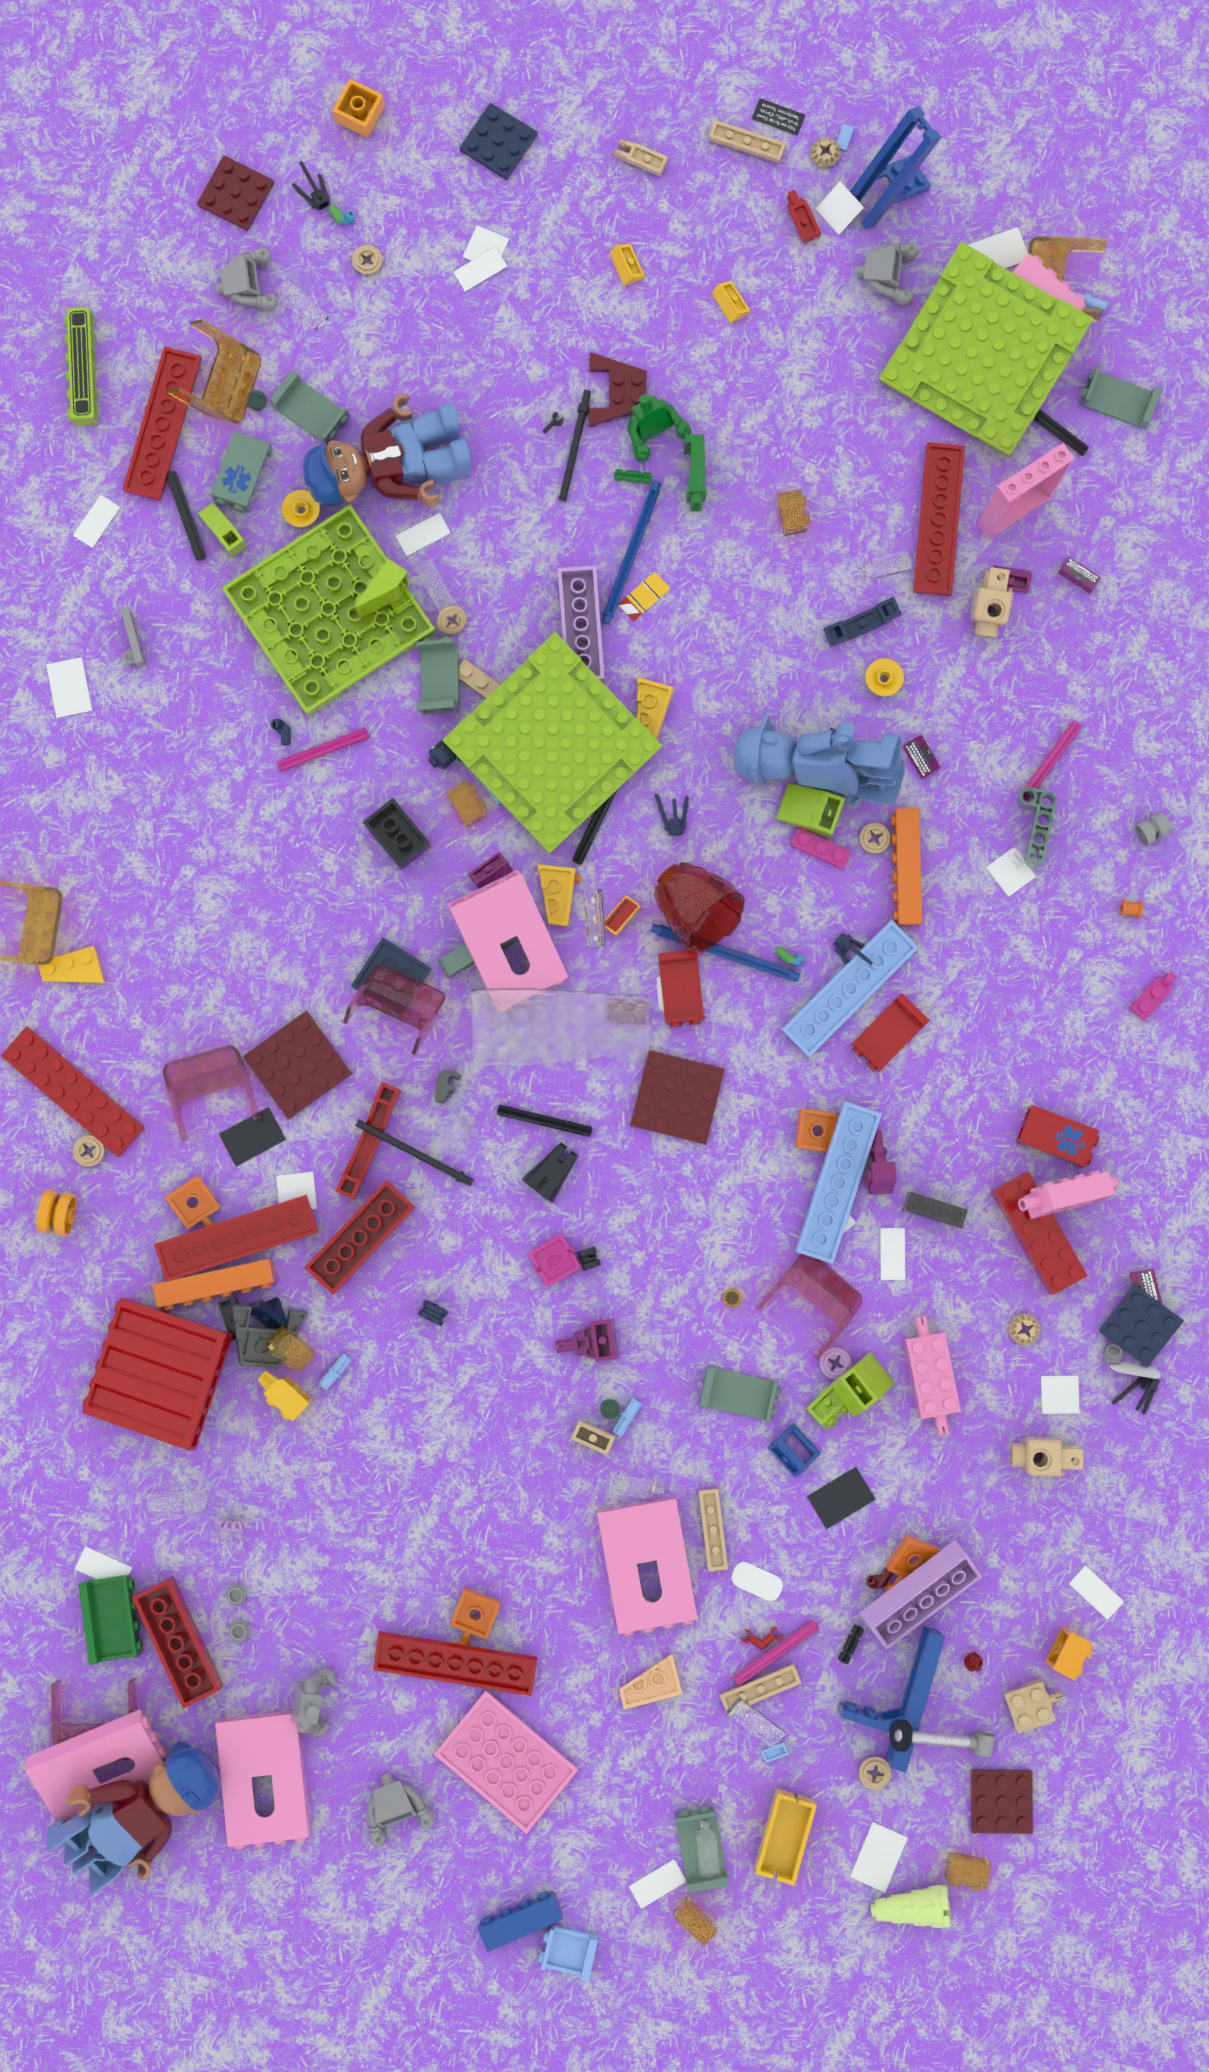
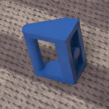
M794 1423L767 1447L794 1477L803 1473L821 1453ZM791 1432L812 1454L805 1462L784 1441Z

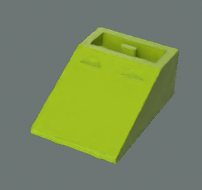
M389 558L386 563H381L375 578H371L366 584L367 589L364 593H360L355 599L354 606L358 617L362 618L400 599L411 584L408 572Z
M788 783L776 820L830 839L845 798L826 791Z
M870 1351L833 1381L830 1386L855 1417L874 1404L895 1383Z

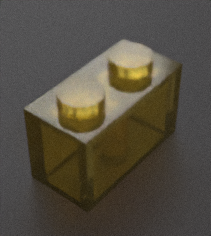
M801 489L778 493L777 504L784 536L807 532L808 525H810L809 513H805L804 507L807 506L805 495L801 493Z
M465 780L446 792L447 797L466 828L487 817L485 811L488 809L482 800L478 801L475 795L478 793L473 784L468 785Z
M283 1325L267 1342L271 1349L269 1353L276 1359L282 1358L284 1360L283 1363L291 1370L295 1368L301 1372L316 1355L308 1344Z
M949 1851L944 1876L950 1885L961 1887L962 1884L976 1891H981V1889L987 1890L992 1865L988 1859Z
M688 1895L673 1910L674 1918L703 1946L718 1932L717 1924Z

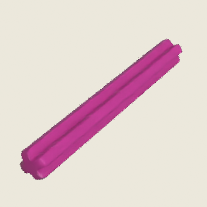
M1072 721L1024 788H1039L1080 731L1082 726L1078 722ZM1024 794L1023 799L1028 802L1031 796Z
M362 728L277 761L280 771H285L369 738L366 728Z
M811 1620L733 1676L735 1682L741 1686L819 1630L816 1622Z

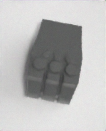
M442 1070L438 1074L435 1095L436 1103H445L447 1098L452 1097L455 1088L449 1085L450 1079L455 1078L460 1081L462 1078L461 1074L455 1072V1070Z

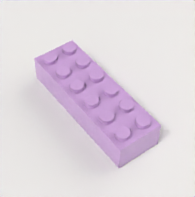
M596 565L558 568L563 640L605 685Z
M954 1540L860 1612V1615L887 1650L982 1578V1575L967 1553Z

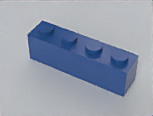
M544 1891L531 1901L525 1899L518 1903V1906L515 1908L507 1907L501 1910L499 1915L484 1917L478 1925V1931L486 1951L489 1952L561 1921L563 1913L554 1891L549 1893Z

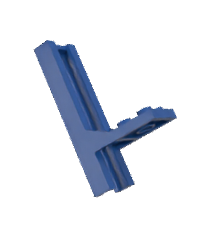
M920 106L907 111L850 190L851 194L861 202L876 180L887 177L891 183L861 223L865 229L875 226L891 205L924 193L932 186L919 167L942 137L937 130L931 128L923 117L925 113ZM916 125L919 130H925L922 135L924 140L912 156L888 164Z
M923 1627L900 1708L876 1713V1710L864 1706V1709L856 1707V1703L845 1700V1703L839 1702L837 1707L841 1718L889 1733L894 1721L906 1720L910 1723L912 1731H918L945 1640L942 1633L933 1628ZM911 1743V1746L905 1752L895 1751L890 1744L885 1758L886 1761L890 1762V1768L906 1773L915 1743Z

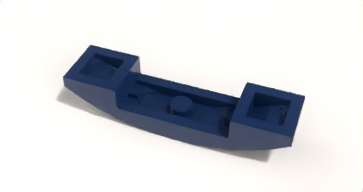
M892 597L876 604V607L845 621H838L823 628L830 646H835L866 634L899 617L902 613L895 598Z

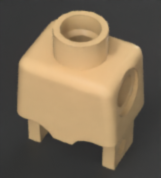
M990 567L989 571L985 570L982 588H977L973 592L969 620L972 623H976L974 635L997 638L999 627L1008 623L1014 594L1012 593V588L1007 590L1010 570ZM988 606H992L995 609V617H991L988 614Z
M1026 1436L1023 1438V1443H1011L1010 1463L1011 1467L1023 1468L1030 1476L1061 1477L1065 1476L1061 1469L1083 1470L1084 1449H1078V1445H1061V1440L1057 1437ZM1042 1452L1041 1461L1034 1463V1455Z

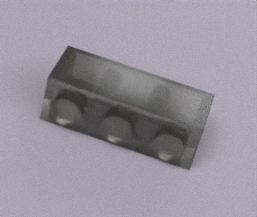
M908 1192L902 1211L962 1229L968 1210L917 1193Z

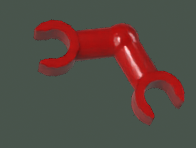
M774 1626L770 1629L769 1634L761 1640L754 1636L749 1629H744L750 1634V1638L744 1639L740 1637V1639L744 1643L750 1642L759 1649L764 1650L774 1640H780L783 1634L781 1633L779 1636L774 1637L772 1633L777 1629V1626Z

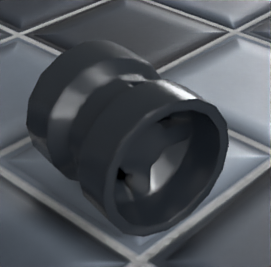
M595 1246L577 1252L578 1258L582 1261L581 1267L583 1271L601 1265L600 1259L596 1257L597 1251Z

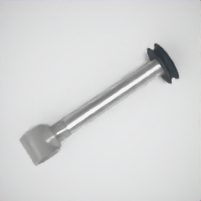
M906 1720L894 1721L889 1736L890 1744L895 1751L905 1752L909 1749L911 1743L966 1748L970 1749L972 1753L984 1757H992L995 1735L982 1731H976L971 1736L912 1731L910 1723Z

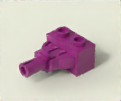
M876 1130L869 1156H872L870 1168L866 1170V1176L864 1177L865 1188H868L869 1194H892L897 1181L895 1162H886L885 1159L887 1148L883 1146L881 1130Z
M614 1319L590 1322V1325L586 1326L582 1331L574 1332V1336H582L581 1338L555 1341V1346L565 1345V1347L556 1348L557 1353L583 1349L584 1351L576 1352V1355H585L588 1358L595 1359L596 1362L619 1358Z

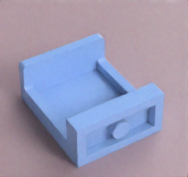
M551 1924L550 1929L545 1930L543 1942L546 1943L545 1950L540 1951L538 1963H541V1970L545 1971V1968L581 1976V1981L589 1982L598 1943V1935Z

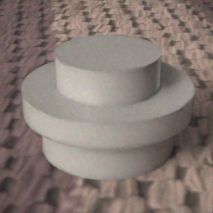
M1110 1344L1104 1348L1103 1357L1110 1363H1118L1123 1358V1352L1118 1345Z
M238 1584L232 1585L226 1593V1598L232 1605H240L247 1596L245 1588Z
M236 1621L229 1628L230 1637L235 1641L245 1640L250 1631L249 1626L244 1621Z

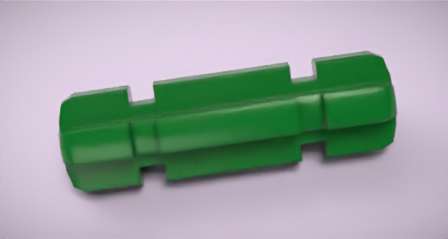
M616 469L614 479L616 481L624 479L625 482L640 483L641 481L643 484H650L652 474L649 472L642 474L640 471L632 470L624 472L623 469Z

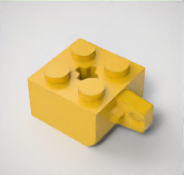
M265 1371L258 1378V1381L266 1390L264 1393L266 1396L265 1401L272 1407H278L281 1410L280 1415L287 1421L298 1419L314 1401L289 1377L278 1379L270 1372Z

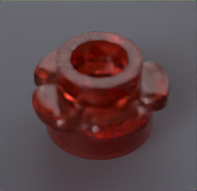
M971 1652L964 1658V1664L969 1671L978 1672L981 1670L983 1660L976 1652Z

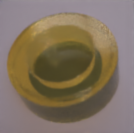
M729 1288L722 1295L723 1303L729 1308H736L742 1302V1294L735 1288Z

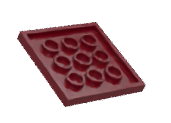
M308 1011L303 1012L243 1056L288 1120L352 1075V1072Z
M649 1050L630 1126L706 1145L725 1068Z

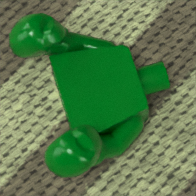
M647 394L640 396V403L631 409L632 416L629 419L627 430L632 440L633 456L636 461L644 462L650 457V448L645 446L643 442L672 427L673 424L675 425L678 437L681 439H685V434H690L692 431L690 424L683 420L682 416H679L672 404L663 399L658 400L656 396L650 397Z

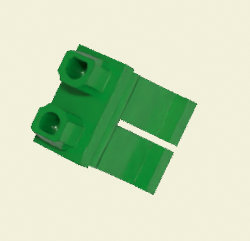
M685 434L684 454H690V476L688 479L686 502H690L691 512L702 511V505L705 502L707 486H704V434Z

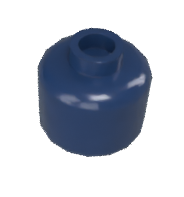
M442 740L428 752L430 756L428 761L434 768L446 769L457 759L456 754Z

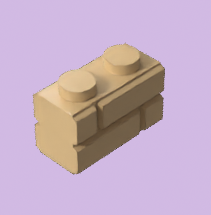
M580 1419L571 1436V1440L605 1455H608L615 1439V1435L587 1424V1422Z

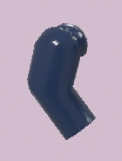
M273 719L271 727L281 734V745H291L290 726L281 719Z

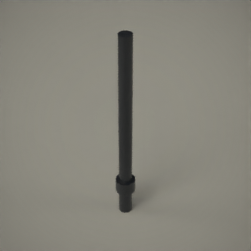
M584 390L582 401L577 409L579 414L559 500L564 502L567 500L585 417L589 413L590 406L588 404L591 395L589 390Z

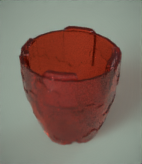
M686 862L670 866L659 876L657 880L659 884L654 888V895L659 909L677 938L692 952L704 953L706 949L718 943L725 936L731 935L741 922V915L745 905L744 896L722 877L702 867Z

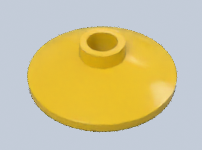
M296 490L285 497L282 503V514L290 525L298 528L308 527L317 520L320 514V504L315 502L309 491ZM301 508L305 509L303 514L299 513Z
M882 658L869 665L865 674V681L871 692L878 696L887 697L900 690L904 682V673L897 662ZM882 676L886 677V678H887V681H886V682H882V681L880 680V677H882Z

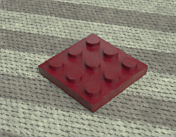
M223 155L197 205L248 231L271 191L274 180Z
M971 1769L972 1833L1033 1834L1032 1770Z

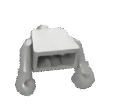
M884 243L866 255L865 265H858L856 267L857 277H864V280L873 290L890 297L900 306H906L912 301L914 296L909 289H898L901 261L908 262L914 260L919 253V249L914 243H899L898 245Z
M258 248L250 251L248 254L233 256L227 266L220 271L222 282L217 283L215 286L218 294H224L238 304L256 306V308L266 311H273L277 306L278 299L273 294L260 296L256 266L264 268L270 263V251L266 248Z
M321 1668L304 1682L297 1681L291 1721L297 1723L298 1732L307 1733L315 1737L326 1735L329 1724L324 1720H319L322 1694L318 1685L333 1687L336 1684V1674L332 1669Z
M385 1774L380 1777L382 1787L373 1791L374 1796L370 1799L367 1809L370 1823L369 1839L372 1845L380 1847L385 1844L387 1836L386 1826L411 1818L417 1814L422 1828L430 1829L435 1822L434 1813L423 1803L419 1794L411 1786L404 1785L401 1781L394 1782L392 1774Z

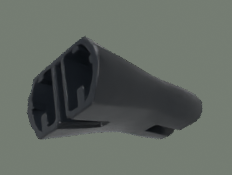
M562 1142L522 1178L528 1186L551 1203L556 1199L578 1157V1154L571 1151L563 1162L559 1160L567 1148Z

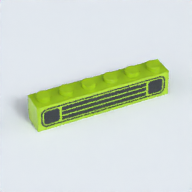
M90 307L67 308L64 324L68 333L65 334V343L68 346V352H66L65 357L66 363L69 364L66 378L70 384V389H67V398L70 401L68 417L75 426L98 425L94 315Z

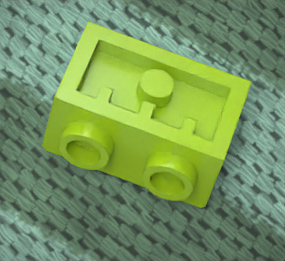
M831 1386L806 1408L825 1430L835 1426L838 1418L849 1412Z

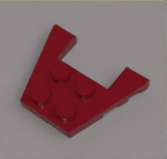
M590 353V372H609V408H589V427H595L603 422H611L613 419L622 416L632 415V407L640 403V396L646 394L647 371L595 353Z

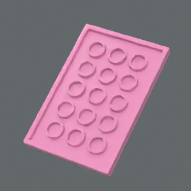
M487 1690L484 1691L434 1753L437 1758L526 1834L578 1771V1767Z

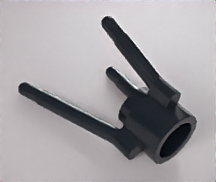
M300 161L299 164L314 190L311 194L312 198L307 196L295 183H292V186L309 202L312 209L322 210L330 204L329 200L331 199L327 193L320 173L318 174L322 188L321 191L315 185L304 163Z
M1139 1376L1133 1384L1112 1401V1404H1116L1141 1383L1140 1388L1145 1392L1136 1406V1411L1140 1410L1146 1400L1142 1414H1146L1154 1393L1158 1389L1157 1386L1160 1380Z

